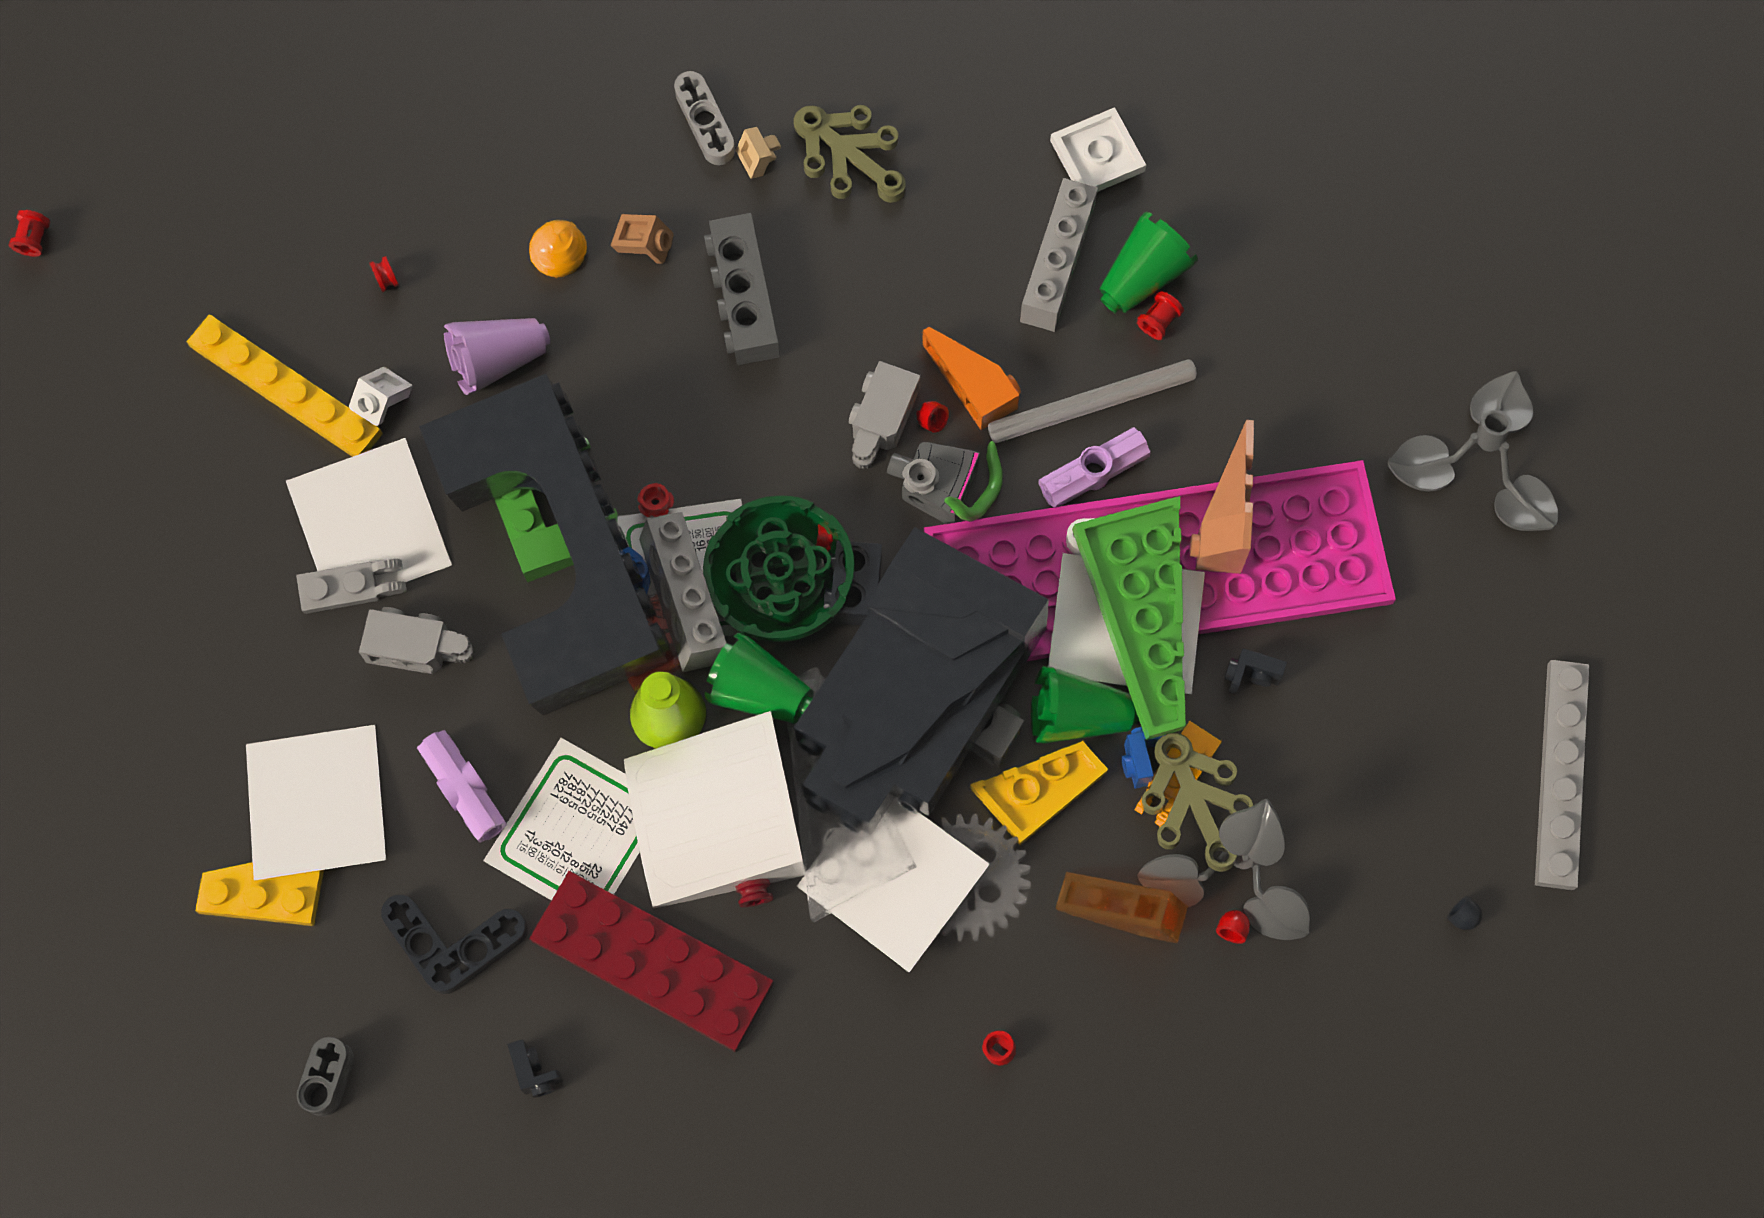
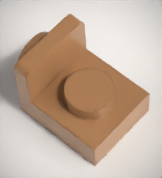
M621 214L611 247L618 253L647 254L656 263L663 264L671 248L674 233L656 215Z

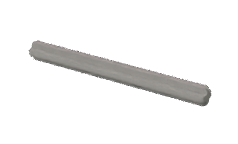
M1190 359L990 422L988 424V432L991 440L994 443H999L1192 381L1197 375L1196 367Z

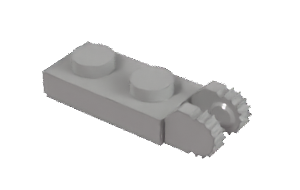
M388 559L375 563L365 562L296 575L302 612L308 614L379 601L380 597L405 592L407 589L404 581H392L377 586L375 575L394 573L403 569L402 560Z

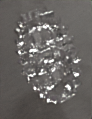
M957 814L956 825L953 826L945 818H942V830L961 844H966L967 848L972 852L986 847L995 854L994 860L989 863L990 865L972 887L976 909L974 911L968 909L967 897H965L943 926V937H946L951 929L957 930L958 941H962L965 931H971L974 941H978L979 930L985 929L986 933L993 937V925L995 923L1004 929L1008 928L1005 918L1006 914L1018 918L1019 911L1014 906V903L1026 904L1027 897L1019 892V890L1030 889L1031 885L1030 881L1020 878L1030 873L1031 870L1029 865L1019 864L1026 857V851L1019 850L1014 852L1013 849L1018 843V837L1005 840L1007 827L1004 825L995 832L992 830L993 818H989L984 826L978 825L977 814H973L970 824H965L962 815ZM987 885H993L1000 891L1001 896L997 901L988 903L979 897L980 889Z

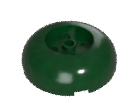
M793 496L759 498L734 510L726 517V521L716 534L711 536L703 561V575L714 608L726 623L740 633L766 642L799 640L827 626L845 605L853 586L855 571L852 546L848 535L833 515L830 516L824 510L815 506L814 502ZM818 524L824 527L828 534H831L833 537L829 552L821 546H815ZM840 541L843 548V565L845 567L846 579L843 585L838 587L839 598L831 609L830 607L824 609L825 588H832L833 565L829 553H836V542ZM797 548L805 552V555L801 560L793 561L789 556L791 550ZM760 554L765 555L767 558L764 561L763 567H755L752 564ZM779 572H785L784 576H776ZM799 583H806L810 586V589L803 594L794 590ZM763 589H769L773 592L765 600L757 599L758 593Z

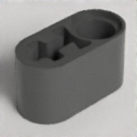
M324 1037L313 1045L297 1090V1101L304 1110L316 1116L325 1117L333 1114L339 1108L354 1065V1053L347 1044L334 1037ZM336 1052L340 1055L338 1061H331L329 1063L325 1060L327 1053L334 1054ZM320 1072H322V1073H324L325 1075H328V1074H329V1075L333 1076L334 1078H333V1081L331 1082V1081L327 1080L326 1078L321 1077V1076H318V1075H319ZM325 1086L328 1091L326 1101L322 1105L314 1107L311 1103L313 1091L318 1087Z

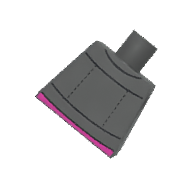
M921 442L914 459L894 452L887 468V474L905 480L902 472L907 464L916 459L930 461L939 472V482L934 485V490L929 494L921 495L919 492H909L903 484L902 499L945 524L956 523L958 516L944 500L946 497L952 496L960 499L963 503L965 502L979 467L980 453L940 444ZM918 475L917 479L923 480L924 476Z

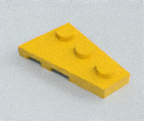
M1081 741L1042 756L1037 761L1018 768H1011L985 781L980 780L970 784V789L1016 842L1022 845L1106 775L1108 768Z
M253 862L204 872L202 873L195 911L205 915L314 926L324 870L254 880Z

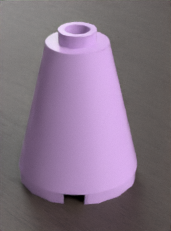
M535 318L452 322L444 326L448 330V332L444 333V341L449 362L453 371L458 370L462 374L464 380L457 382L466 395L476 393L543 355L546 352V345L550 344V337L545 324H539Z

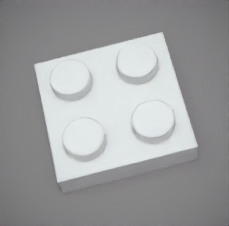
M1115 107L1051 134L1050 141L1070 179L1098 187L1097 192L1145 172L1146 164Z

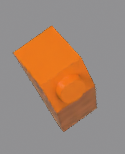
M927 327L923 330L924 348L980 430L988 427L990 422L999 420L1018 409L1021 390L1011 374L1006 376L999 365L933 328Z

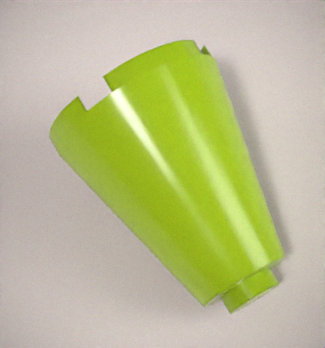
M655 672L649 675L635 695L630 709V720L635 734L641 742L656 749L699 735L707 715L704 699L698 689L688 681L667 672Z

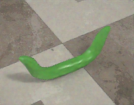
M990 441L987 447L988 486L974 505L967 507L960 499L952 496L946 497L944 500L960 519L969 522L980 519L991 507L1001 491L1003 471L993 441Z

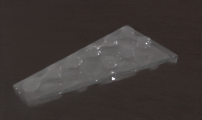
M817 667L798 676L799 679L813 689V698L825 681ZM787 722L810 920L816 922L917 866L889 809H887L873 833L869 835L862 830L859 833H855L847 829L840 823V817L828 810L826 814L820 813L806 803L807 798L804 797L802 784L821 754H818L816 757L802 750L796 740L794 730L796 724Z

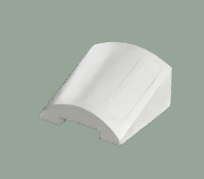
M771 711L624 759L633 820L653 909L736 891L735 886L750 880L769 879L770 883L805 875Z

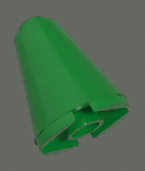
M1144 212L1139 218L1099 288L1103 294L1100 298L1101 302L1113 313H1116L1118 310L1127 313L1198 262L1196 254L1190 258L1186 253L1190 245L1162 219L1156 224L1149 220L1153 215L1150 212Z
M743 633L734 635L733 637L738 639V641L733 646L728 643L724 645L710 670L707 682L712 684L713 687L711 694L705 692L707 702L716 706L755 715L771 711L772 719L796 724L813 699V689L749 636Z
M1043 666L1038 672L1035 684L1041 685V690L1038 696H1032L1031 730L1033 736H1039L1036 739L1037 743H1051L1128 732L1132 725H1136L1139 721L1131 695L1128 692L1050 666Z

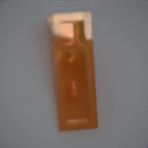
M1066 872L1056 905L1058 911L1139 936L1178 943L1188 908L1185 903L1170 891Z

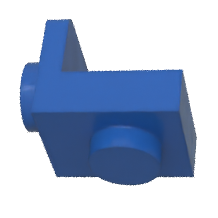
M1142 727L1133 729L1131 731L1132 734L1127 735L1124 743L1126 755L1122 756L1125 777H1132L1135 789L1146 787L1152 781L1154 775L1147 748L1155 747L1157 741L1162 737L1159 736L1146 740Z

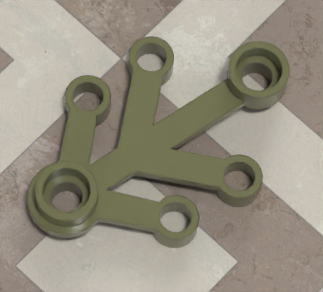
M857 105L848 113L826 114L822 108L817 106H805L795 114V131L806 140L807 156L804 159V171L807 176L818 178L825 172V160L820 155V139L831 147L833 178L830 185L831 193L834 197L844 199L852 192V181L847 176L846 159L877 183L878 195L885 202L894 203L904 197L906 192L904 176L897 171H886L859 150L869 148L894 149L898 145V131L896 128L887 125L881 127L877 133L839 135L833 130V128L850 126L858 130L868 128L872 122L871 110L865 105ZM859 114H863L867 118L865 120L859 121L855 117ZM808 119L817 120L814 124H808L805 121ZM884 135H891L894 139L884 141L882 137ZM817 162L821 166L817 169H811L809 164ZM893 180L898 183L895 186H888L885 182ZM838 183H844L847 185V188L838 190L835 186Z
M1166 734L1155 745V759L1160 766L1150 789L1145 791L1142 796L1144 811L1150 815H1157L1164 810V792L1174 773L1181 787L1165 824L1161 825L1157 831V841L1164 849H1174L1179 845L1181 840L1180 829L1190 807L1207 844L1205 859L1208 866L1215 871H1227L1235 865L1237 855L1230 853L1223 846L1219 837V830L1206 802L1227 809L1230 814L1237 812L1234 809L1236 803L1244 802L1249 808L1253 806V802L1247 795H1234L1195 780L1190 769L1192 767L1213 774L1214 780L1219 785L1229 786L1237 778V767L1233 762L1229 760L1219 761L1193 751L1192 743L1182 734ZM1176 748L1181 752V755L1173 759L1167 755V751ZM1222 768H1228L1233 774L1229 778H1222L1219 776L1218 771ZM1155 796L1160 799L1161 803L1157 807H1150L1146 800L1149 797ZM1165 831H1172L1176 834V838L1171 842L1163 840L1162 834ZM1218 851H1223L1227 853L1229 858L1225 862H1218L1214 859L1213 855Z

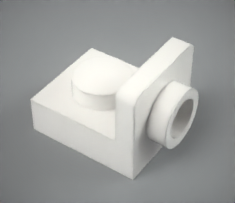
M382 367L358 379L349 408L373 425L378 426L382 424L388 407L409 397L413 385L386 367Z

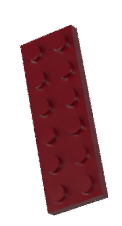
M568 871L529 938L531 942L734 1052L740 1046L774 983L772 979L571 871Z

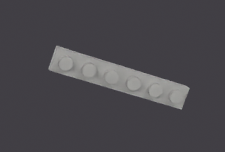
M1550 660L1547 664L1535 871L1536 886L1566 890L1578 888L1589 664Z

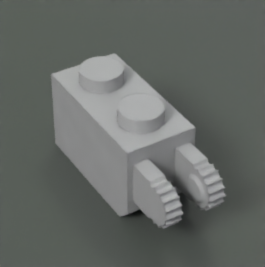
M882 361L878 362L875 372L869 371L862 387V392H865V396L861 404H854L849 417V424H852L853 438L855 439L852 448V460L856 467H859V469L863 468V470L864 468L868 469L874 463L880 448L890 450L897 447L920 391V375Z
M383 607L382 611L369 609L359 653L366 663L433 674L442 668L443 661L466 663L467 661L470 662V659H473L472 656L475 655L473 653L475 650L465 634L462 635L461 633L457 634V632L449 631L444 622L441 621V618L435 615L420 613L418 617L404 615L403 611L391 607Z

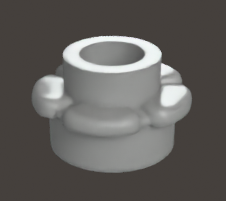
M925 459L913 460L905 466L902 472V476L905 478L903 484L911 493L929 494L934 490V485L939 482L938 470L930 461ZM923 475L924 479L918 480L917 476Z

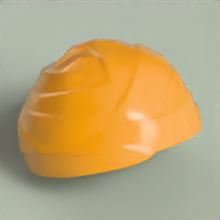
M553 220L546 222L534 233L530 241V259L535 267L546 276L555 278L565 277L575 272L583 263L587 243L585 236L575 224L565 220Z

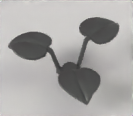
M1517 371L1497 377L1477 391L1471 400L1470 414L1472 419L1479 424L1478 430L1470 435L1469 440L1454 455L1448 457V447L1440 439L1429 435H1420L1404 442L1396 453L1388 459V467L1404 484L1421 491H1437L1453 482L1455 472L1451 464L1457 462L1475 443H1478L1485 451L1499 450L1501 453L1503 484L1506 489L1499 491L1494 500L1495 512L1498 518L1505 525L1521 531L1551 530L1557 525L1558 509L1555 499L1549 488L1541 480L1531 475H1522L1514 483L1510 480L1509 444L1506 442L1509 433H1516L1526 428L1533 417L1531 399L1525 391Z
M1264 799L1252 807L1229 815L1221 824L1219 837L1223 846L1230 853L1237 855L1234 866L1240 869H1248L1250 867L1253 869V887L1257 897L1247 900L1243 908L1244 914L1247 915L1250 921V925L1261 934L1275 939L1294 940L1306 937L1311 931V913L1305 899L1295 890L1284 886H1273L1265 892L1261 888V865L1268 866L1278 862L1282 858L1286 847L1283 826L1269 799ZM1222 851L1216 861L1224 862L1229 857L1227 853ZM1169 854L1146 863L1139 870L1137 877L1140 883L1161 902L1176 908H1186L1194 906L1202 900L1205 888L1201 881L1208 880L1215 870L1209 867L1205 872L1199 873L1198 864L1193 858L1180 854Z

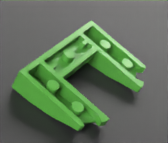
M585 438V440H586L588 446L585 447V448H582V451L585 450V449L591 448V447H590V444H589V442H588V439H586V438ZM518 489L494 498L527 583L574 565L558 524L545 527L531 489ZM614 508L615 513L609 517L610 519L615 518L618 522V514Z

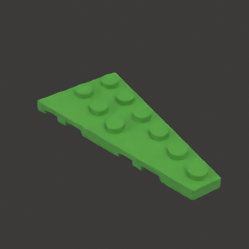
M1180 496L1076 523L1072 528L1146 740L1183 730L1186 726L1185 681L1183 680L1182 666L1184 642H1182L1183 592L1182 565H1180Z

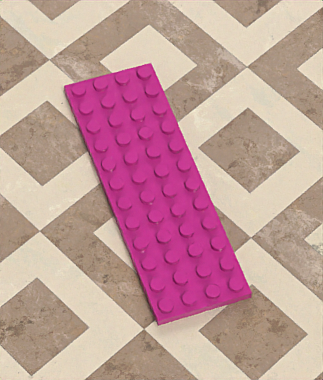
M1363 460L1253 477L1250 502L1253 503L1251 550L1241 574L1195 570L1196 557L1190 556L1192 534H1198L1219 482L989 517L972 522L963 521L924 527V532L1049 599L1047 629L1027 661L1050 657L1063 553L1073 554L1066 544L1067 531L1071 523L1078 519L1099 518L1180 496L1179 528H1181L1180 565H1182V569L1205 572L1198 634L1391 605L1396 600Z

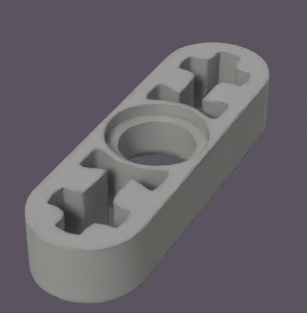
M694 71L680 74L674 83L676 99L704 157L714 165H724L730 162L735 154L734 139L705 79L701 74ZM688 85L696 89L698 101L693 103L690 92L685 90V87ZM708 111L715 118L710 124L701 125L695 121L696 115L700 112ZM715 133L719 144L724 146V150L721 152L713 148L711 135Z

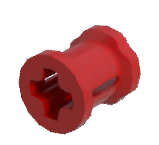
M20 210L16 217L19 224L15 237L10 239L8 245L17 253L32 257L40 256L43 250L40 245L44 230L50 226V219L36 211Z
M1159 291L1154 297L1155 303L1148 312L1141 314L1137 318L1139 328L1156 340H1162L1168 325L1175 317H1180L1184 312L1183 306L1176 298L1166 292Z

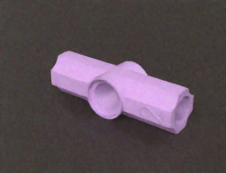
M1133 427L1101 446L1086 448L1079 458L1039 479V486L1048 504L1053 506V508L1060 507L1089 490L1103 488L1109 479L1149 458L1151 452L1142 433ZM1091 463L1099 464L1103 471L1092 473L1086 468V465Z
M445 730L434 732L423 739V742L417 749L438 779L436 783L452 808L455 811H459L473 836L481 843L498 835L507 823L485 792L488 789L470 762L464 760L450 735Z

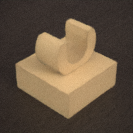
M753 127L744 130L736 152L749 177L753 179L764 175L769 162L776 160L773 151L781 149V145L775 135L763 138L758 128Z

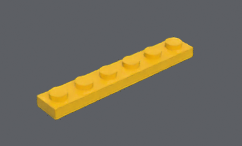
M210 314L186 341L193 350L352 457L370 451L383 435L380 428L350 410L349 407Z

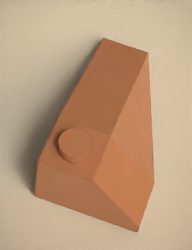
M1246 420L1203 518L1199 532L1191 536L1190 556L1196 557L1195 570L1241 574L1251 550L1253 503L1250 502L1253 487V475L1247 474V470H1251L1253 462L1254 420Z

